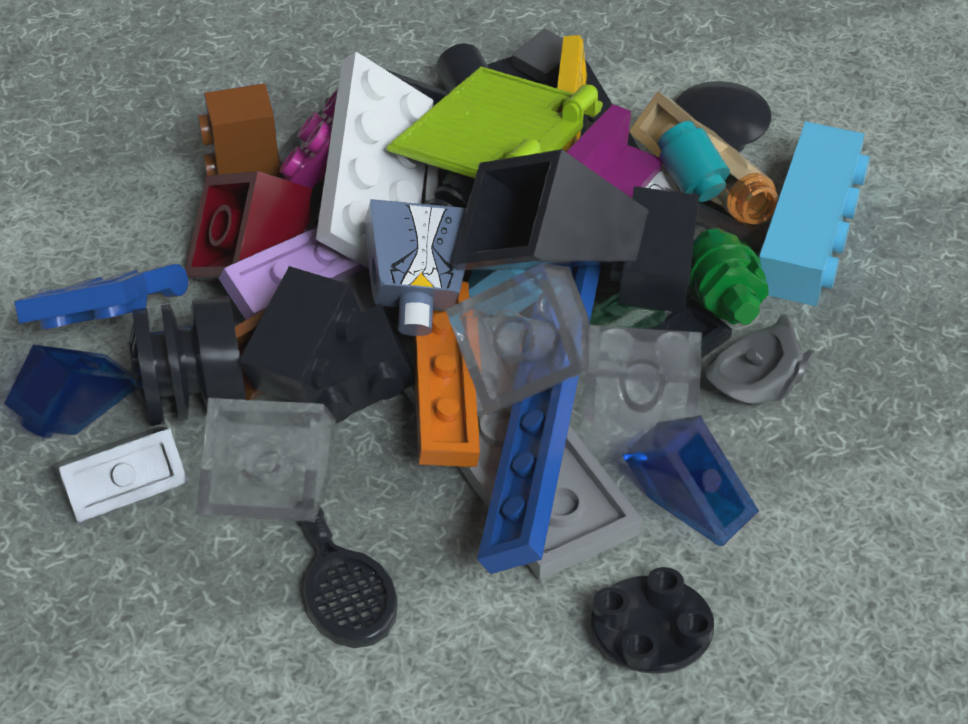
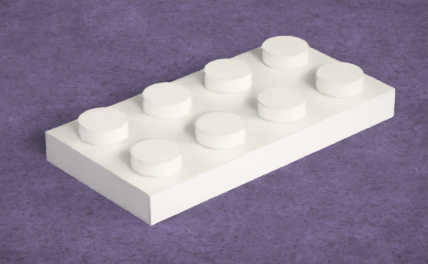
M354 52L342 59L316 240L369 268L364 221L370 199L421 204L426 163L387 151V145L433 107V100L358 52Z

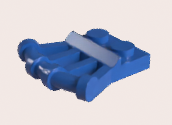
M171 264L143 272H138L137 270L123 272L105 280L102 277L87 279L71 286L54 290L52 287L39 289L38 293L16 300L14 303L19 324L39 320L41 329H50L73 323L133 313L132 310L146 308L147 295L162 293L166 297L182 296L188 288V276L181 265Z

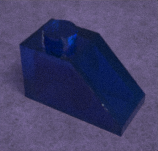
M33 344L4 404L22 417L21 425L33 434L45 438H51L53 433L76 435L136 390L133 374L106 354Z
M701 415L658 422L622 454L650 500L718 546H724L759 512Z

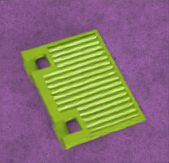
M479 67L387 145V151L475 179L479 163L562 149L583 128L584 114L595 117L601 111L603 103L598 101V91L592 85H583L575 93H570L492 69Z

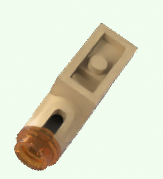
M657 91L629 132L655 156L659 157L661 152L657 145L659 138L673 126L684 121H692L697 128L705 130L730 169V174L725 180V189L711 200L724 208L739 222L760 224L768 220L773 215L778 202V194L772 180L711 129L696 121L673 100Z

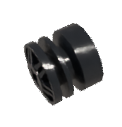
M229 295L192 301L189 327L179 328L170 304L161 305L164 330L156 332L151 331L147 308L132 310L133 326L129 349L137 396H139L148 413L151 426L165 424L162 398L174 396L179 421L188 420L189 394L201 392L210 416L247 411L242 369L239 363L240 356Z

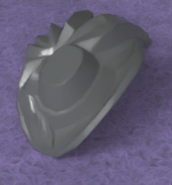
M782 314L774 325L755 330L728 346L704 370L707 381L719 391L733 399L756 405L784 399L792 392L794 385L802 381L805 368L813 360L815 352L813 349L805 353L801 352L794 328L788 316Z

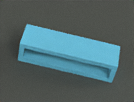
M805 121L759 256L768 284L769 296L817 306L822 287L833 288L839 258L832 257L833 252L841 254L844 252L850 223L843 222L844 217L854 219L860 189L853 188L854 184L863 186L868 171L870 156L861 154L864 133Z

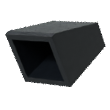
M562 149L481 162L478 166L452 266L459 270H559L636 261L648 209Z

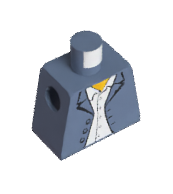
M370 199L364 221V234L373 301L376 304L381 303L382 306L399 307L398 331L400 333L410 336L428 335L432 332L433 310L449 311L453 309L460 292L465 270H459L452 266V261L467 208Z

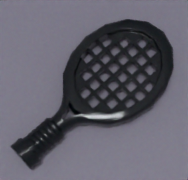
M309 500L301 503L295 509L294 515L299 526L303 527L311 545L317 551V557L305 575L303 589L308 617L322 635L336 644L351 648L373 646L388 636L396 622L398 596L392 578L379 562L367 554L342 548L333 542V535L324 519V512L319 502ZM344 567L347 568V570H344V571H341V572H340L339 569H338V568H344ZM335 570L336 574L328 575L330 571ZM362 571V575L355 576V572ZM351 576V579L344 581L343 577ZM374 577L376 580L371 582L370 578ZM366 579L367 584L360 586L359 582ZM340 580V583L333 585L332 581ZM328 583L329 587L321 588L320 585ZM355 584L356 588L348 589L347 586ZM380 585L382 589L376 591L374 587ZM344 588L345 592L337 594L336 590ZM371 589V593L366 595L364 594L363 591ZM333 593L334 596L326 598L325 594ZM360 594L361 597L353 599L352 595ZM385 594L386 598L380 600L379 596ZM321 596L322 600L316 602L315 598ZM346 597L349 598L350 601L342 603L340 600ZM376 599L377 602L369 604L368 600ZM337 601L338 605L330 607V603ZM364 602L365 606L357 607L356 604ZM325 605L327 609L320 611L319 607ZM353 607L354 610L346 612L345 608ZM380 607L381 611L373 612L372 609ZM341 610L343 614L335 617L334 613ZM369 612L370 615L362 617L361 613ZM330 614L331 619L325 618L326 615ZM357 615L358 620L351 622L350 618ZM346 620L347 624L340 626L338 622ZM373 620L374 624L367 627L366 623ZM359 625H362V627H363L362 629H355V628H354V627L359 626Z

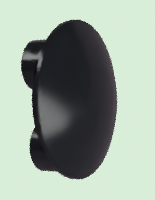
M711 81L700 83L685 90L675 101L677 105L696 121L711 129L739 153L744 150L746 144L752 143L763 136L771 123V109L767 101L753 89L733 82Z
M660 567L652 570L648 576L632 577L620 581L611 587L599 590L594 596L591 630L594 640L601 651L617 664L642 673H668L691 665L707 651L714 635V618L705 599L693 588L684 584L683 576L677 570Z

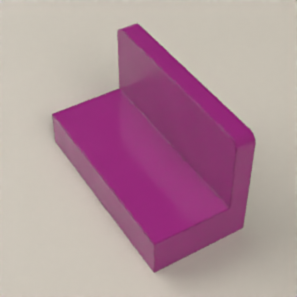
M612 104L567 153L632 198L634 186L645 188L661 171L662 161L658 156L628 145L631 111Z

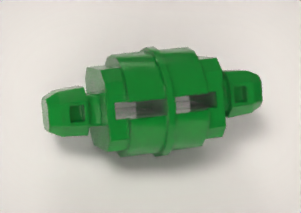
M719 228L702 230L694 239L689 280L692 295L706 312L708 309L711 310L714 317L724 319L732 325L750 324L759 315L760 304L769 295L768 284L759 257L745 241L740 243L736 235L725 233Z

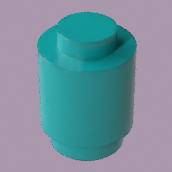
M684 121L667 130L657 142L661 150L659 158L681 193L699 195L698 200L704 202L714 198L725 189V180L730 174V169L703 128H697L692 121Z

